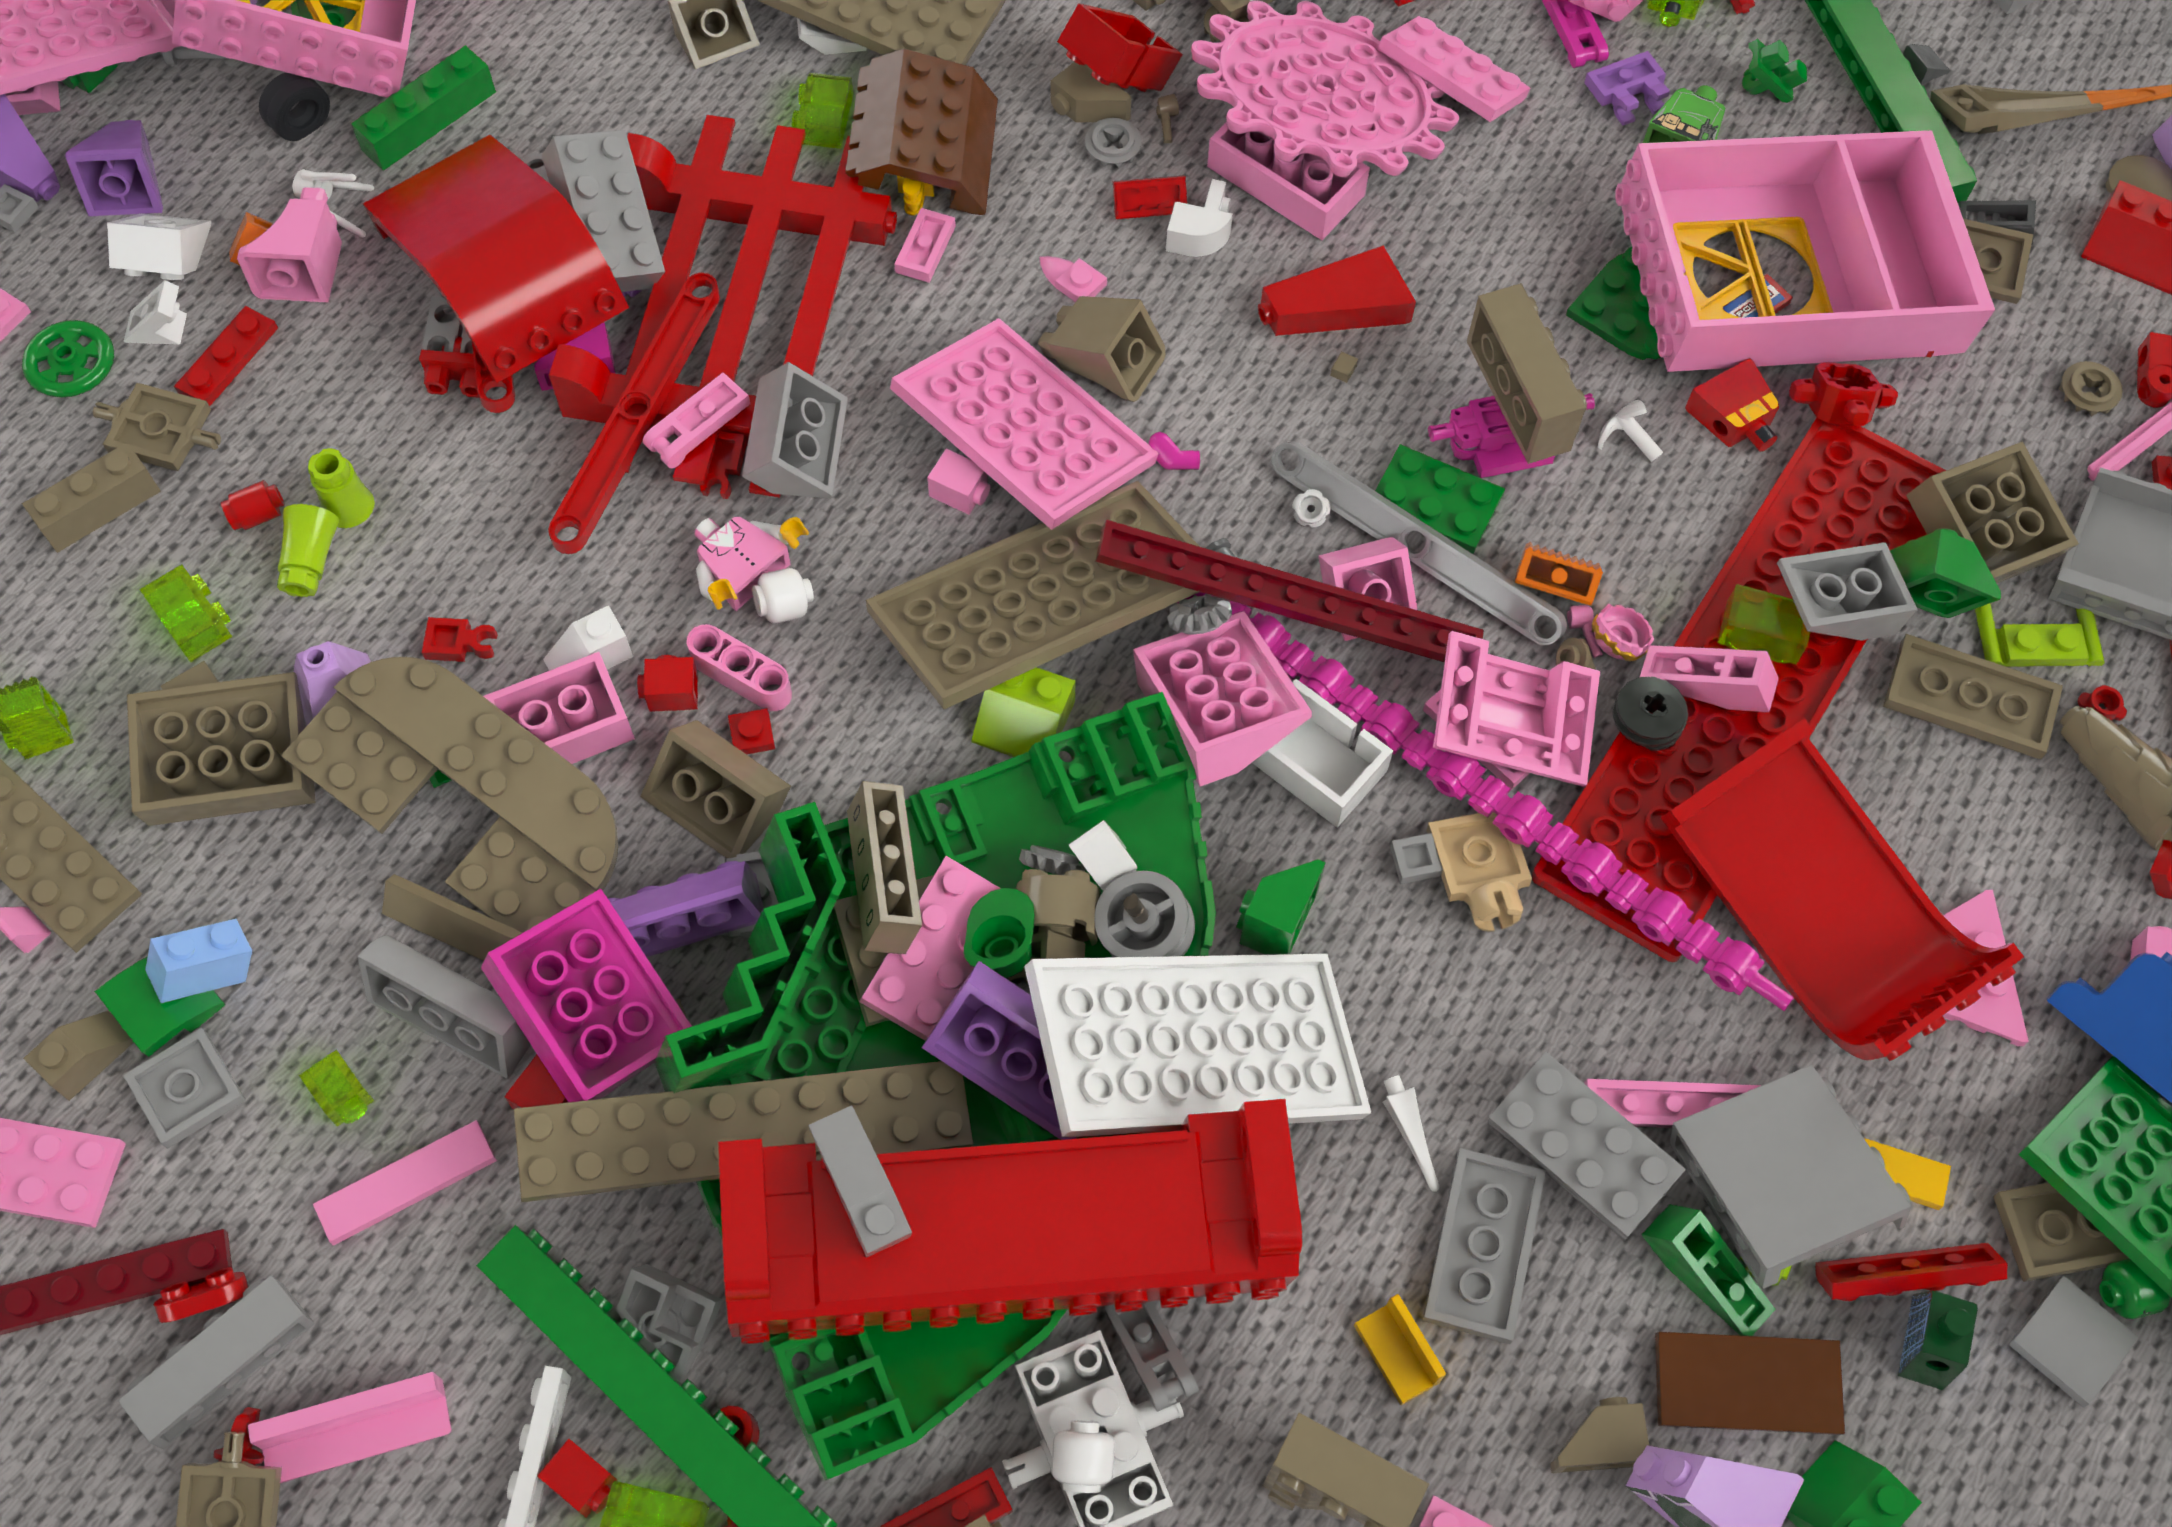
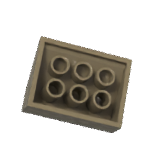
M295 672L127 694L132 813L148 826L316 803L314 782L281 756L306 727Z

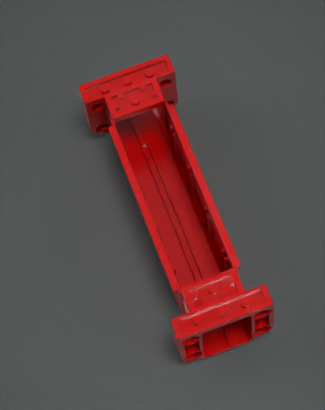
M1286 1099L1244 1102L1238 1111L1188 1114L1178 1131L876 1154L911 1228L912 1235L910 1238L867 1258L823 1158L816 1161L815 1143L763 1147L762 1138L718 1142L724 1285L728 1326L732 1337H741V1343L743 1344L770 1341L769 1334L788 1333L790 1340L811 1339L817 1337V1330L835 1328L836 1335L838 1336L858 1335L864 1333V1326L882 1324L883 1331L885 1332L904 1331L911 1329V1322L930 1321L931 1328H943L958 1325V1319L964 1317H976L978 1324L1002 1322L1004 1321V1315L1011 1313H1022L1024 1320H1036L1051 1317L1050 1311L1058 1309H1069L1070 1316H1082L1097 1313L1096 1307L1104 1305H1114L1116 1312H1129L1143 1309L1142 1303L1160 1301L1161 1308H1175L1186 1306L1189 1299L1206 1297V1304H1222L1234 1301L1233 1296L1251 1293L1252 1300H1268L1279 1297V1292L1287 1290V1286L1299 1276V1257L1303 1243L1302 1224Z

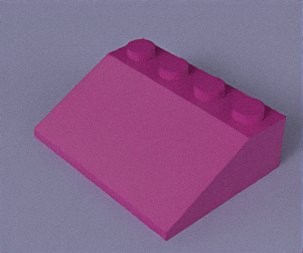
M602 889L595 891L488 952L481 966L486 977L568 1102L601 1099L655 1063L666 1035L692 1027Z

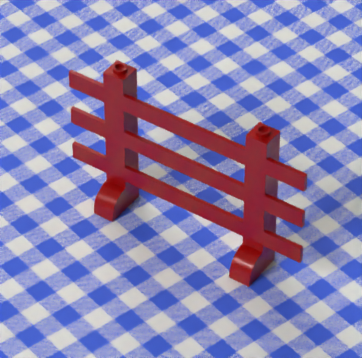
M706 115L691 165L676 163L672 153L661 143L643 135L628 133L627 138L647 209L675 214L662 256L665 273L653 285L625 375L610 373L609 368L601 359L584 349L566 344L558 345L549 372V378L562 417L606 424L684 282L690 275L706 219L745 224L747 228L700 386L674 383L649 430L721 373H725L733 382L735 381L778 230L819 236L784 364L790 362L813 376L850 241L885 246L888 233L894 234L897 225V212L892 211L891 197L864 192L865 187L858 185L859 177H849L845 173L848 150H851L849 147L850 136H847L834 186L829 187L792 181L805 139V129L777 125L762 176L722 170L736 124L733 118ZM749 395L750 405L686 454L683 462L675 468L673 474L674 481L698 485L705 484L720 431L744 434L747 439L746 446H748L756 401L755 395ZM639 403L633 404L627 409L626 413L630 416H640L646 411L647 407ZM632 461L625 473H629ZM750 482L749 493L780 498L781 494H772Z

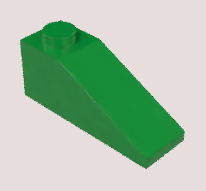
M1669 1204L1641 1234L1663 1264L1740 1336H1753L1776 1310L1701 1210Z

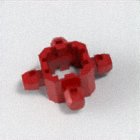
M1821 362L1815 367L1812 379H1798L1791 383L1789 396L1797 403L1808 404L1815 416L1825 422L1864 426L1871 422L1875 408L1894 406L1898 392L1889 384L1879 383L1870 369L1858 364Z

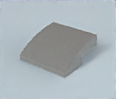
M2062 1275L2048 1290L2036 1310L2025 1319L2008 1345L2085 1408L2119 1367L2138 1336Z

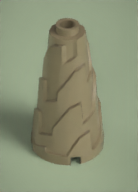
M2075 706L2070 709L2060 720V723L2063 725L2060 733L2079 755V761L2106 788L2104 792L2127 816L2129 824L2147 844L2157 851L2160 849L2163 840L2172 841V759L2157 747L2152 749L2122 724H2115L2091 707L2081 709L2079 706Z

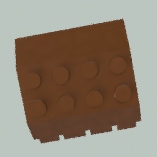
M901 49L871 59L870 65L861 67L859 70L857 85L859 93H856L853 113L855 121L852 122L849 142L851 150H848L845 173L849 177H859L858 185L879 190L885 173L951 189L949 208L975 215H985L998 98L977 71L967 65L907 49Z

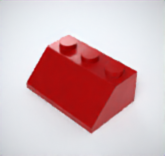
M2119 180L2103 206L2081 257L2172 295V201Z

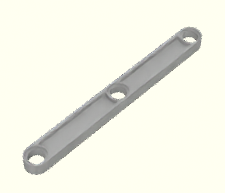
M1294 441L1283 443L1273 450L1271 465L1279 476L1304 492L1309 489L1320 491L1322 496L1329 500L1331 510L1377 540L1388 537L1395 538L1408 547L1411 562L1535 643L1549 645L1559 640L1565 634L1567 621L1557 608L1523 586L1515 583L1506 575L1308 447ZM1286 449L1294 450L1299 457L1298 466L1294 470L1287 469L1282 463V454ZM1411 531H1418L1424 535L1426 545L1422 552H1415L1409 547L1407 538ZM1547 615L1555 620L1557 630L1553 636L1546 637L1538 631L1537 621L1541 616Z

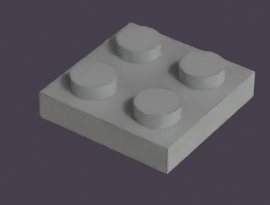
M202 1027L123 1074L159 1141L167 1149L246 1101L212 1040Z

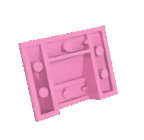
M1451 631L1448 634L1433 748L1582 787L1586 786L1600 671L1565 661L1551 670L1538 668L1488 654L1489 641Z

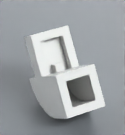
M1212 179L1204 207L1175 202L1167 229V252L1194 257L1206 256L1218 251L1227 243L1231 234L1233 213H1229L1231 198L1225 197L1226 182Z

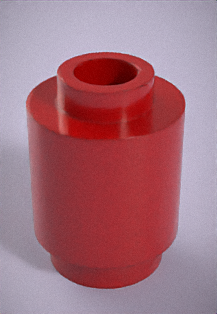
M265 480L228 495L227 500L221 502L224 515L235 531L240 528L248 530L281 516L279 508L285 505L275 484L268 486Z

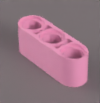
M709 624L699 625L689 632L686 644L690 657L694 658L698 671L763 709L768 708V711L782 710L790 703L792 690L786 669L780 664L715 626ZM705 647H715L709 652H699ZM737 666H747L743 671H732ZM770 685H780V687L774 691L764 690L767 686Z

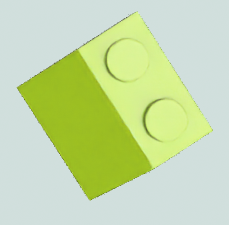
M1036 667L984 691L971 742L1016 757L1028 752L1033 744L1041 742L1043 738L1061 733L1075 703L1076 681Z

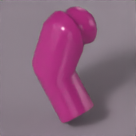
M1156 432L1150 437L1148 444L1159 453L1157 462L1164 469L1199 470V450H1180L1170 437L1163 432Z

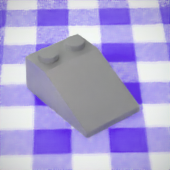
M1886 542L1781 558L1777 562L1803 623L1809 632L1856 640L1896 635L1918 610Z

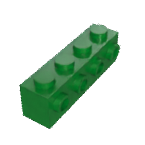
M466 45L447 56L439 64L418 76L417 79L390 95L385 101L351 123L361 150L384 171L496 93L489 67Z

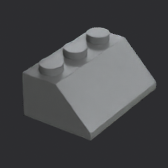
M790 362L759 378L742 477L772 494L818 498L831 497L833 495L848 397Z

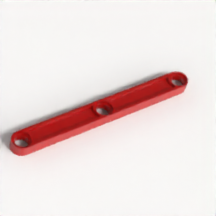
M702 272L695 273L684 282L561 502L548 528L552 545L558 552L562 554L577 553L582 550L590 538L640 447L644 435L651 427L719 303L718 285L712 275ZM701 286L712 289V292L703 298L692 295V292ZM639 403L647 407L646 411L640 416H630L626 413L627 409L633 404ZM566 527L578 529L577 536L570 541H561L557 538L558 533Z

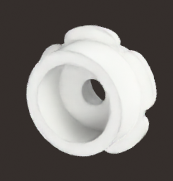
M1309 489L1304 494H1298L1292 504L1295 510V520L1302 526L1310 525L1312 528L1321 526L1331 509L1329 500L1324 498L1322 493L1315 489ZM1313 505L1315 507L1314 512H1309L1307 510L1308 506Z

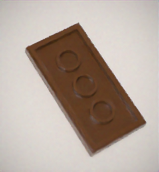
M1677 1332L1655 1333L1658 1426L1828 1435L1845 1434L1840 1340Z

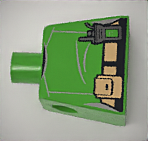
M1700 86L1696 93L1680 88L1651 119L1643 143L1717 140L1726 108L1723 104L1716 102L1717 92L1710 86Z

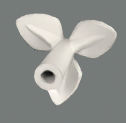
M1641 400L1629 403L1615 416L1610 418L1602 428L1599 436L1598 448L1602 450L1603 444L1614 430L1620 429L1626 432L1651 462L1663 453L1633 418L1647 413L1646 407Z

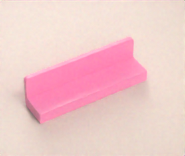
M434 1372L248 1425L250 1443L262 1449L264 1466L282 1467L280 1483L450 1434L452 1430L443 1380Z

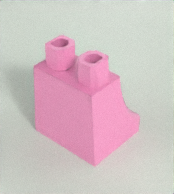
M303 188L300 199H289L284 211L270 228L255 240L239 249L237 260L252 293L257 298L310 302L329 301L342 241L337 230L338 223L335 215L330 212L327 205L328 197L324 189Z

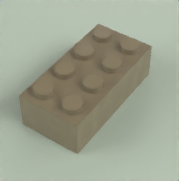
M1522 283L1479 295L1467 343L1527 463H1533L1571 451L1576 435L1579 432L1584 412L1587 409V403L1583 392L1580 389H1576L1570 377L1567 361L1564 358H1560L1554 347V338L1551 330L1548 327H1544L1541 322L1534 298L1528 297Z

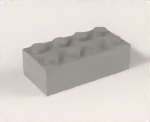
M618 130L553 136L542 154L549 183L564 196L588 229L609 265L621 292L653 288L654 283H657L665 273L626 131Z
M1547 1052L1542 1055L1488 1119L1489 1125L1540 1169L1546 1170L1547 1175L1624 1241L1686 1170Z

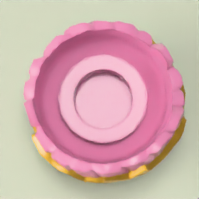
M1608 604L1598 615L1596 614L1592 621V632L1598 646L1607 655L1625 661L1637 660L1647 653L1649 645L1654 641L1653 630L1648 621L1633 608Z

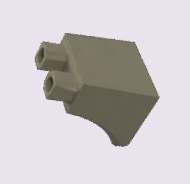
M1079 296L1073 306L1063 305L1057 313L1056 322L1059 327L1055 333L1044 332L1038 341L1044 356L1056 359L1061 369L1088 378L1109 389L1122 399L1132 402L1140 398L1163 363L1166 355L1165 345L1141 299Z

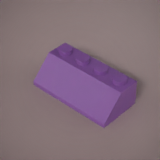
M745 861L725 862L719 865L717 870L704 874H686L679 877L677 882L661 887L647 886L638 890L637 894L622 899L608 898L646 957L754 925L764 909L757 875Z
M978 961L922 1048L1059 1139H1076V1137L1062 1138L1031 995Z

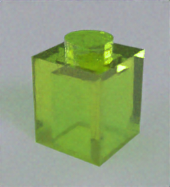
M337 1050L299 1075L324 1113L337 1127L342 1123L349 1124L361 1118L366 1113L367 1106L374 1101L350 1065Z

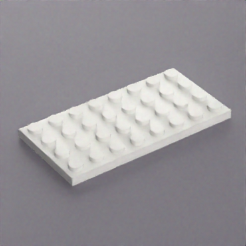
M1328 954L1032 959L1024 966L1062 1138L1180 1130L1188 1114L1238 1111L1244 1102L1286 1099L1289 1124L1357 1120L1371 1114Z

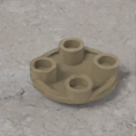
M2144 155L2127 156L2118 160L2109 171V177L2105 185L2109 193L2113 192L2119 180L2172 201V169L2156 158Z

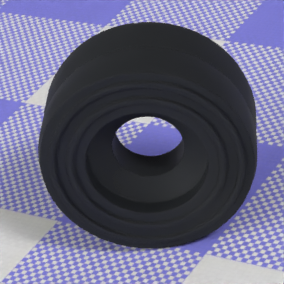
M287 72L275 77L265 87L259 100V113L264 122L276 134L288 141H299L324 124L330 111V99L326 91L314 79Z

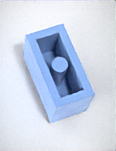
M232 919L152 938L150 940L145 971L160 1002L164 1003L246 982L252 949L237 919Z

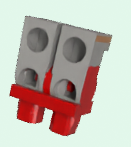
M432 296L423 340V350H421L419 361L424 369L425 387L430 394L444 395L448 392L450 380L460 381L459 388L462 394L467 397L479 398L472 341L456 314H445L443 309H452L444 297Z

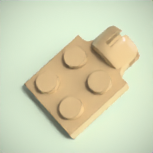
M1493 812L1487 818L1483 814L1476 813L1428 822L1427 833H1432L1443 870L1441 877L1449 902L1465 901L1470 907L1475 925L1482 931H1495L1491 920L1495 917H1498L1501 930L1520 921L1523 906L1517 890L1529 887L1532 877L1521 845L1509 841L1501 833L1500 829L1493 824L1497 814Z

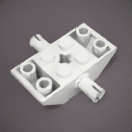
M1101 1330L1015 1365L1031 1414L1042 1440L1039 1441L1040 1446L1008 1460H1002L1012 1489H1016L1017 1486L1050 1472L1052 1474L1054 1436L1060 1431L1071 1430V1421L1099 1422V1432L1111 1435L1115 1441L1113 1478L1109 1483L1101 1485L1099 1493H1078L1062 1490L1077 1526L1127 1527L1173 1507L1172 1500L1145 1437L1147 1436L1146 1431L1178 1417H1184L1180 1402L1176 1403L1178 1397L1169 1401L1171 1406L1158 1412L1150 1399L1135 1405L1134 1401L1130 1402ZM1059 1482V1484H1060V1486H1061V1489H1062V1488H1063V1483Z

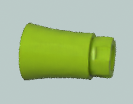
M332 448L322 449L318 454L312 455L308 462V471L321 508L331 511L339 518L338 528H351L366 521L374 509V496L362 483L350 461L342 457L339 450Z
M292 504L283 509V537L277 588L280 591L291 596H315L319 580L323 576L331 541L340 522L339 518L331 511L308 504Z

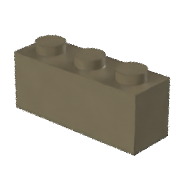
M126 442L23 502L22 505L58 553L161 491L146 467Z

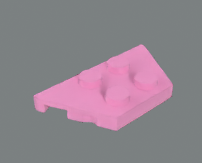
M1985 890L1943 915L1961 933L1982 946L1997 948L2006 945L1993 890ZM2013 975L1994 987L1990 982L1978 990L1981 998L1964 1010L1958 1011L1954 1007L1943 1015L1945 1019L1961 1021L1967 1027L1982 1033L1988 1031L2011 1040L2010 1044L2015 1046H2024L2029 1042Z

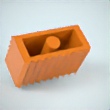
M1529 542L1525 545L1515 575V583L1592 606L1603 571L1599 562L1593 564L1591 560L1586 562L1584 558L1578 560L1577 556L1571 558L1569 553L1563 556L1561 551L1555 553L1554 549L1548 551L1546 546L1540 548L1539 544L1533 546Z

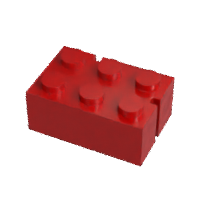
M1078 3L1057 41L1068 50L1066 53L1068 58L1079 65L1085 66L1086 64L1093 70L1091 76L1100 83L1109 86L1112 82L1125 89L1133 86L1142 92H1146L1147 89L1162 91L1183 56L1181 52L1159 36L1156 37L1152 45H1149L1156 33L1135 16Z

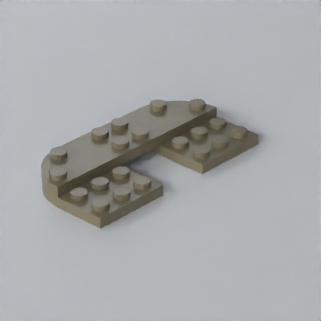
M390 657L370 662L355 669L333 687L337 691L281 755L287 762L381 834L384 833L437 770L441 771L499 816L446 879L445 883L488 917L522 933L599 889L603 891L613 874L619 848L616 821L605 796L597 785L578 768L459 677L436 663L414 657Z

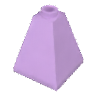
M330 641L312 646L296 654L293 672L297 675L304 718L307 725L337 692L333 687L341 679L355 669L371 662L368 654Z

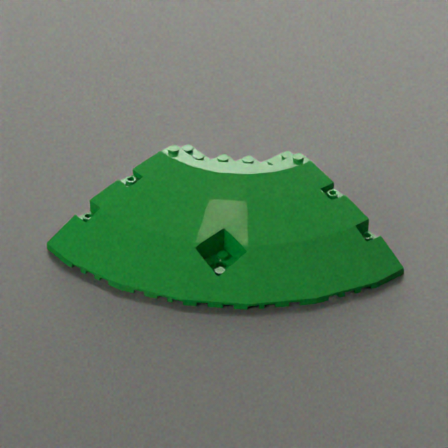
M1159 692L1128 702L1120 710L1085 720L1080 727L1045 737L1041 742L1033 744L1026 753L978 772L919 790L917 794L909 796L905 800L916 880L933 876L945 856H948L1001 889H1016L1017 883L1022 880L1023 872L1035 869L1024 865L1019 860L1021 849L1030 850L1031 845H1037L1075 855L1069 844L1104 820L1126 846L1127 852L1137 865L1136 871H1153L1166 876L1179 887L1191 906L1195 920V931L1191 945L1184 956H1208L1209 948L1212 947L1216 909L1212 881L1207 878L1205 858L1208 856L1206 841H1202L1200 831L1201 806L1200 802H1196L1193 783L1196 780V772L1164 693ZM1065 751L1069 753L1072 761H1063L1059 756V752ZM815 802L774 814L758 851L779 904L762 910L748 940L754 958L736 964L722 995L729 1014L665 1036L655 1060V1066L665 1092L673 1091L677 1093L686 1089L941 1061L922 1048L925 1040L891 1020L866 1027L832 914V909L837 900L857 895L848 818L824 825ZM936 804H945L949 809V813H939L936 810ZM1090 875V882L1098 886V884ZM1099 937L1094 946L1091 945L1090 940L1084 942V958H1113L1103 946ZM963 1075L973 1139L972 1147L1061 1140ZM1128 1133V1134L1080 1136V1137H1076V1139H1079V1138H1092V1137H1105V1136H1118V1135H1131V1134H1144V1133ZM720 1179L696 1181L714 1228H718L722 1239ZM1068 1309L1050 1311L1051 1317L1036 1320H1024L1022 1313H1011L1004 1315V1321L989 1324H978L976 1317H964L958 1319V1325L943 1328H931L930 1321L911 1322V1329L896 1332L883 1331V1324L864 1326V1333L849 1336L836 1335V1328L817 1330V1337L803 1340H790L788 1333L769 1334L770 1341L764 1342L762 1345L765 1352L772 1351L786 1390L785 1395L826 1481L916 1443L928 1431L960 1408L968 1399L989 1385L1002 1372L1045 1340ZM801 1353L807 1357L808 1366L805 1370L800 1371L793 1367L792 1358L795 1354Z

